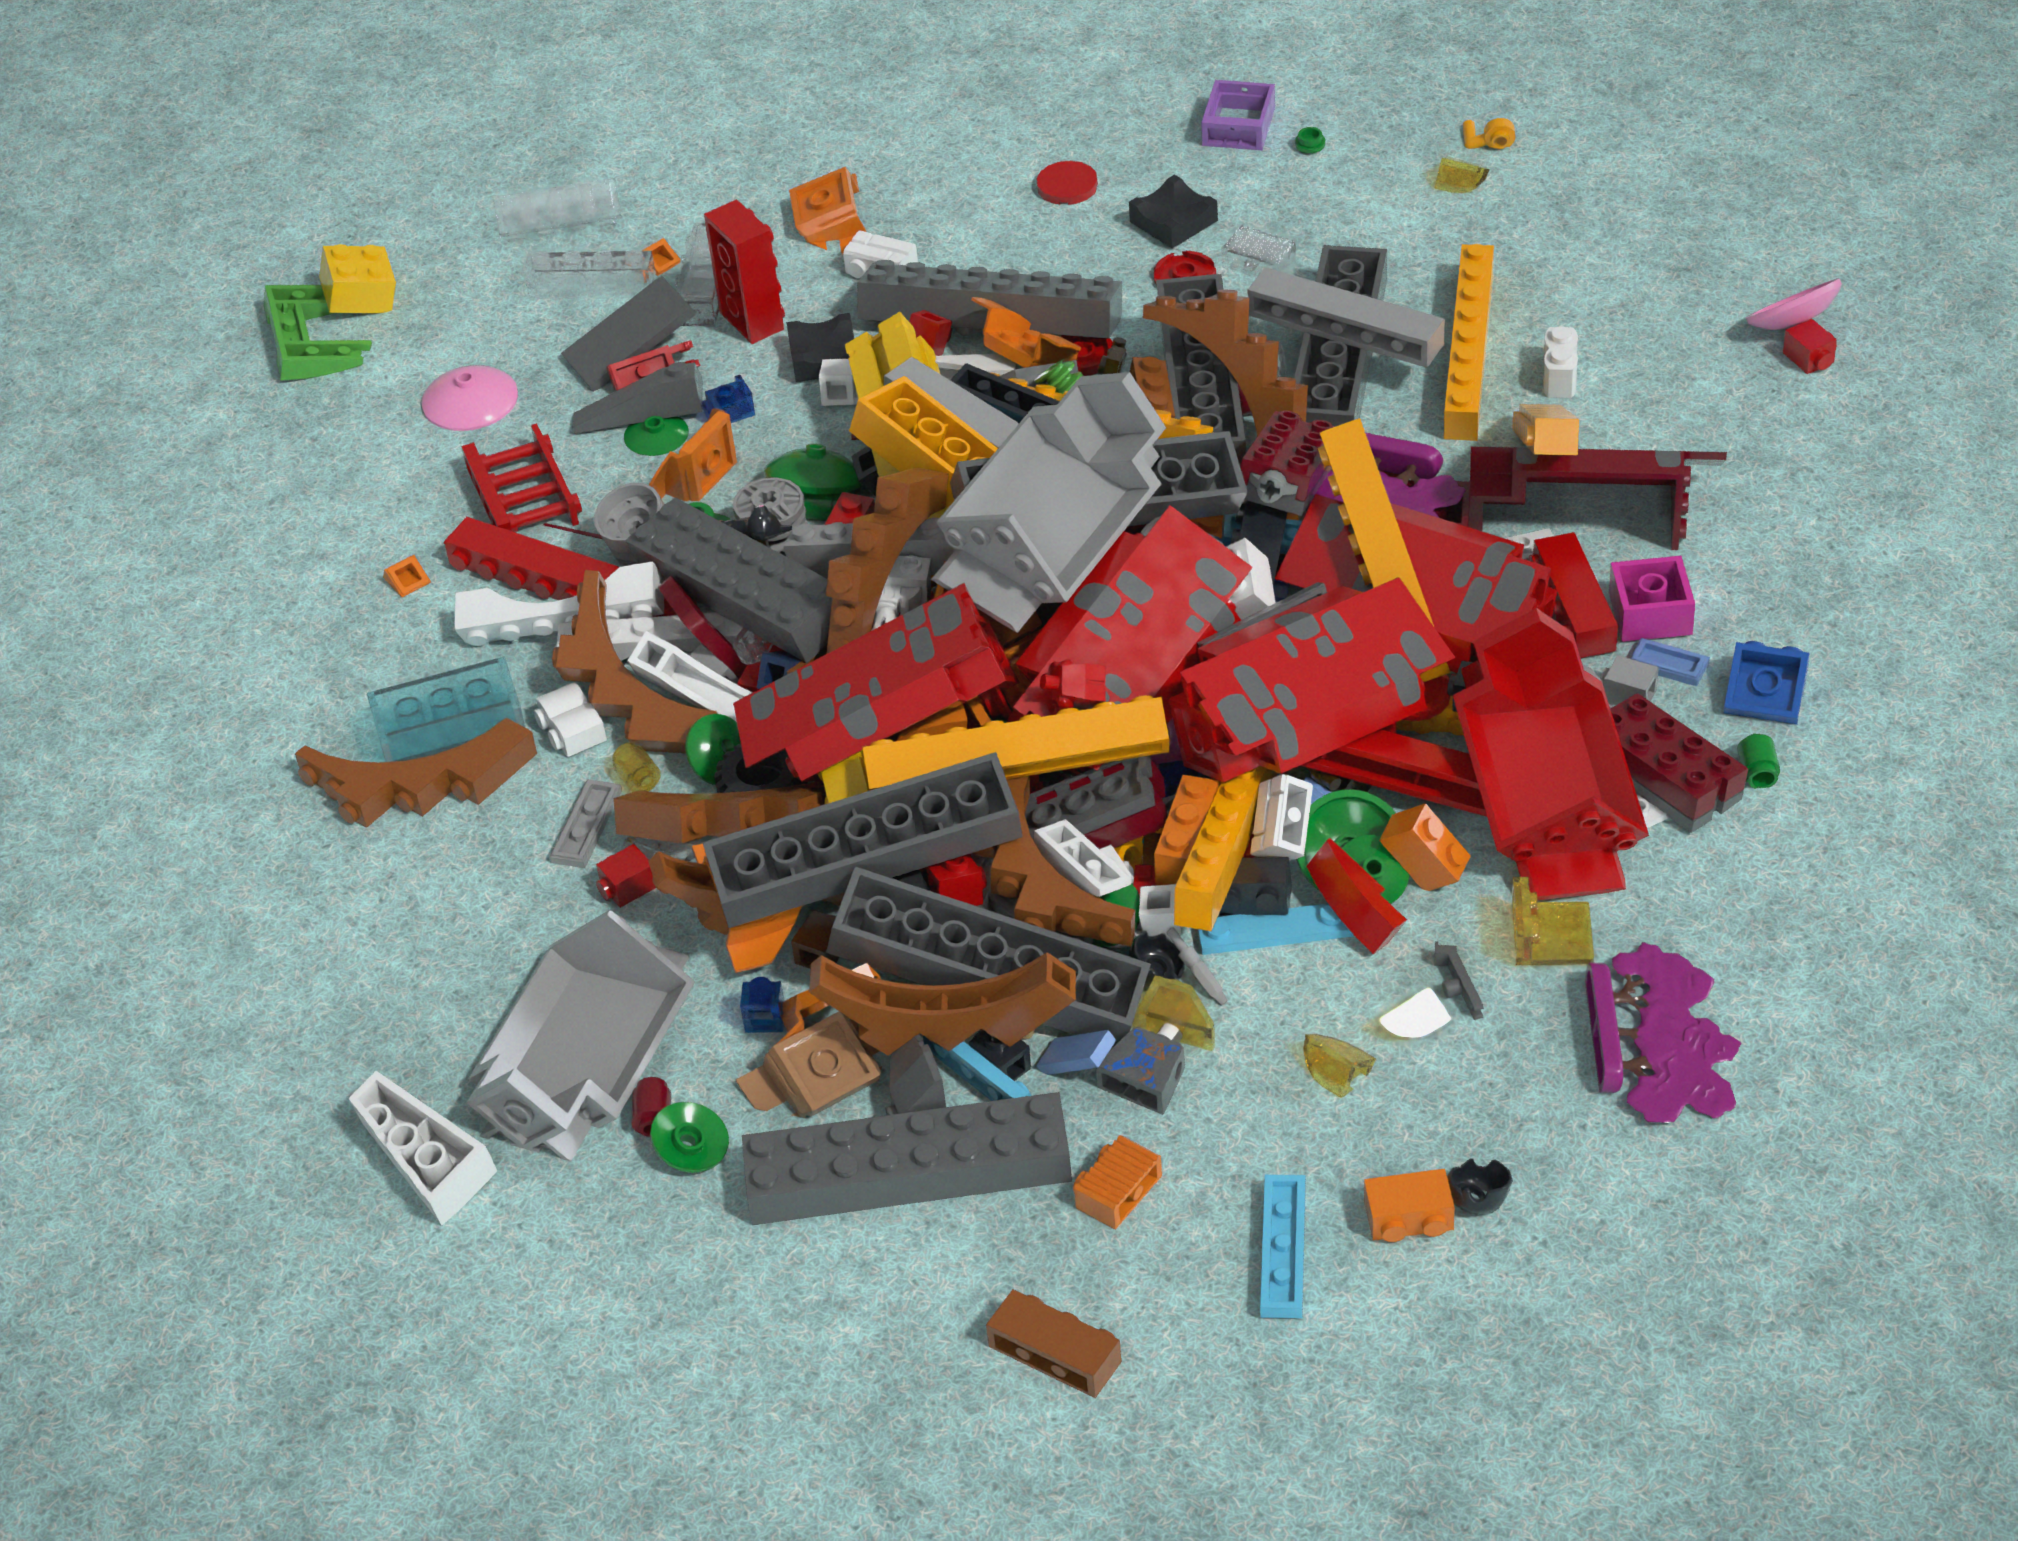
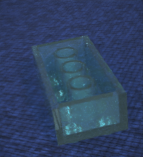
M505 656L367 693L385 762L407 761L435 755L455 748L487 732L506 717L525 727L520 702Z

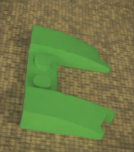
M265 285L263 306L267 324H271L277 348L276 362L281 380L320 377L363 364L364 357L361 354L362 351H370L372 346L371 340L310 341L305 320L335 314L329 313L321 285Z

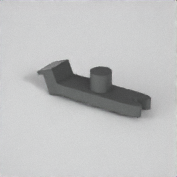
M1435 941L1434 966H1447L1453 979L1442 982V989L1446 998L1462 995L1473 1019L1483 1018L1481 1009H1484V1006L1457 953V946L1438 945V941Z

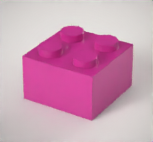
M1681 555L1611 562L1609 596L1622 642L1636 641L1641 638L1656 639L1693 635L1695 600Z

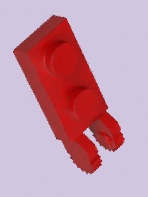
M689 340L671 347L666 345L608 365L606 369L615 392L661 368L675 363L672 355L689 351L694 347L692 341ZM698 359L684 362L686 364L695 362L697 368L701 366Z

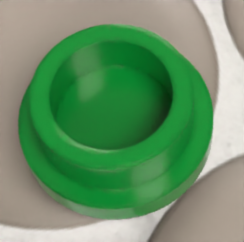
M1316 127L1301 129L1295 138L1296 149L1303 153L1319 152L1326 145V139L1322 135V131Z

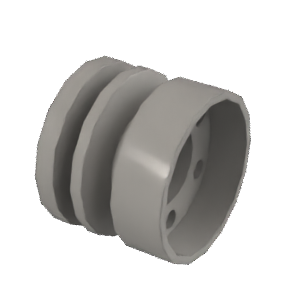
M762 478L742 487L734 497L733 512L735 520L750 517L754 507L765 505L770 512L777 516L781 525H790L792 530L794 526L808 524L806 508L804 506V495L799 486L790 480ZM792 530L769 539L770 548L778 553L784 551L783 545Z
M628 483L618 486L605 495L598 504L594 514L595 528L621 567L638 564L625 540L640 525L654 516L664 505L656 490L645 483Z

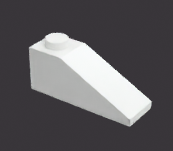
M1066 819L1034 831V842L1042 856L1060 875L1080 889L1100 897L1131 885L1132 878Z

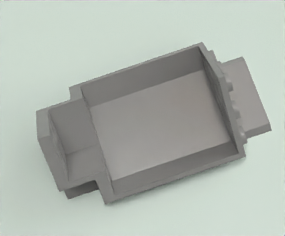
M1130 372L1081 376L1057 405L1037 406L1028 412L936 522L944 533L945 540L955 548V551L933 576L932 581L948 591L965 583L979 610L1016 633L1020 631L1041 603H1059L1069 600L1161 485L1151 469L1160 457L1152 445L1166 429V426Z
M608 910L551 944L468 1078L477 1087L467 1101V1104L488 1121L479 1137L490 1139L494 1134L511 1139L510 1145L537 1153H540L542 1147L548 1148L559 1155L560 1159L571 1162L591 1126L600 1128L618 1118L695 983L683 970L689 956L682 952L655 946L651 941L644 939L628 925L623 917L616 915L612 910Z

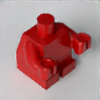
M1070 659L1061 662L1053 661L1050 665V668L1054 669V671L1050 672L1051 675L1042 674L1040 678V688L1052 690V701L1057 702L1051 705L1050 710H1054V712L1050 713V716L1056 715L1058 711L1076 707L1080 708V710L1092 709L1099 703L1106 702V665L1091 663L1073 664V661Z

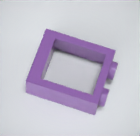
M1215 80L1201 122L1202 146L1262 151L1275 110V84ZM1222 108L1262 111L1260 119L1220 117Z

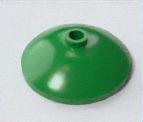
M808 444L806 448L786 452L771 460L764 468V478L790 480L799 486L802 493L840 494L857 490L863 486L858 480L853 462L840 453L826 450V446L821 444Z
M1339 790L1317 799L1310 805L1304 856L1296 859L1304 877L1313 887L1319 890L1306 866L1326 840L1331 838L1342 848L1350 840L1362 835L1382 836L1392 814L1396 812L1379 797L1360 790ZM1367 864V870L1370 874L1376 875L1380 873V868L1377 864Z

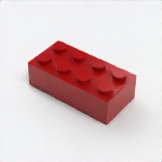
M737 199L704 213L720 314L751 344L784 330L783 318H785V311L780 303L779 293H781L782 289L776 276L775 268L778 267V262L773 253L772 242L774 241V235L771 228L767 224H763L750 208L747 209Z

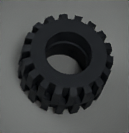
M741 743L734 746L733 752L727 751L723 755V760L718 762L716 766L717 772H715L717 793L782 788L806 784L808 781H801L799 777L795 778L791 774L785 760L789 757L786 749L750 768H746Z

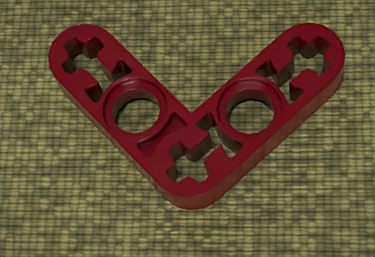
M670 575L658 586L660 592L692 634L740 679L749 661L707 620L688 592Z

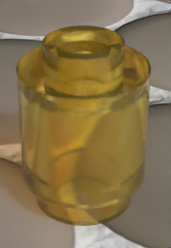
M625 743L615 750L612 757L613 768L631 792L638 790L650 791L657 785L661 776L660 769L641 746Z

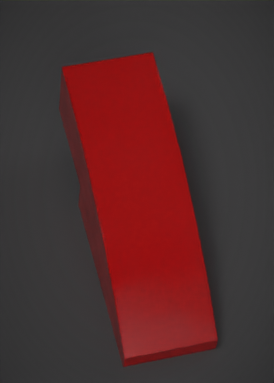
M1331 838L1326 840L1306 866L1325 900L1346 927L1372 954L1386 946L1407 921L1400 912L1381 896L1386 889Z

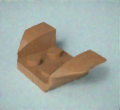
M839 1011L774 1045L766 1053L762 1066L737 1078L735 1081L748 1101L757 1110L768 1111L788 1101L795 1110V1113L790 1116L806 1118V1115L812 1117L879 1081L882 1066H878L873 1055L880 1051L860 1039L859 1023L849 1019Z

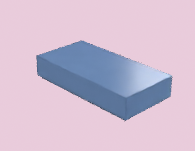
M1644 638L1640 639L1630 659L1659 667L1658 676L1696 687L1710 661L1708 656Z
M1109 1030L1054 1038L1036 1066L1042 1073L1047 1075L1098 1068L1116 1039Z

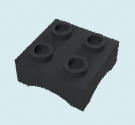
M1174 174L1166 179L1163 185L1152 194L1145 197H1136L1129 201V216L1132 224L1170 248H1174L1217 222L1218 206L1216 199L1194 192L1186 185L1182 178Z
M850 313L839 314L828 321L820 323L786 322L796 382L819 379L822 360L850 358L845 349V344L854 339Z

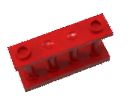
M537 423L531 425L534 442L486 456L483 453L479 455L474 442L461 446L466 469L492 525L518 532V528L566 513L573 526L579 525L577 513L582 512V507L577 493H570L551 454L554 451L548 434L542 435ZM539 454L542 460L541 462L496 476L494 473L488 474L491 472V468ZM544 474H548L551 479L550 482L511 494H497V492H500L499 488ZM556 493L561 500L517 515L506 513L509 512L511 507Z

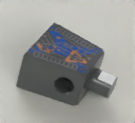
M1169 1023L1163 1024L1157 1034L1141 1027L1133 1028L1108 1052L1100 1066L1096 1068L1098 1088L1163 1115L1185 1069L1184 1047L1179 1043L1182 1039L1181 1031Z

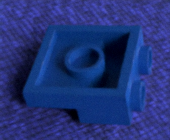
M1757 641L1736 642L1725 698L1724 714L1797 724L1801 701L1804 695L1810 653L1803 652L1801 649L1792 646L1774 648L1767 647L1765 644Z

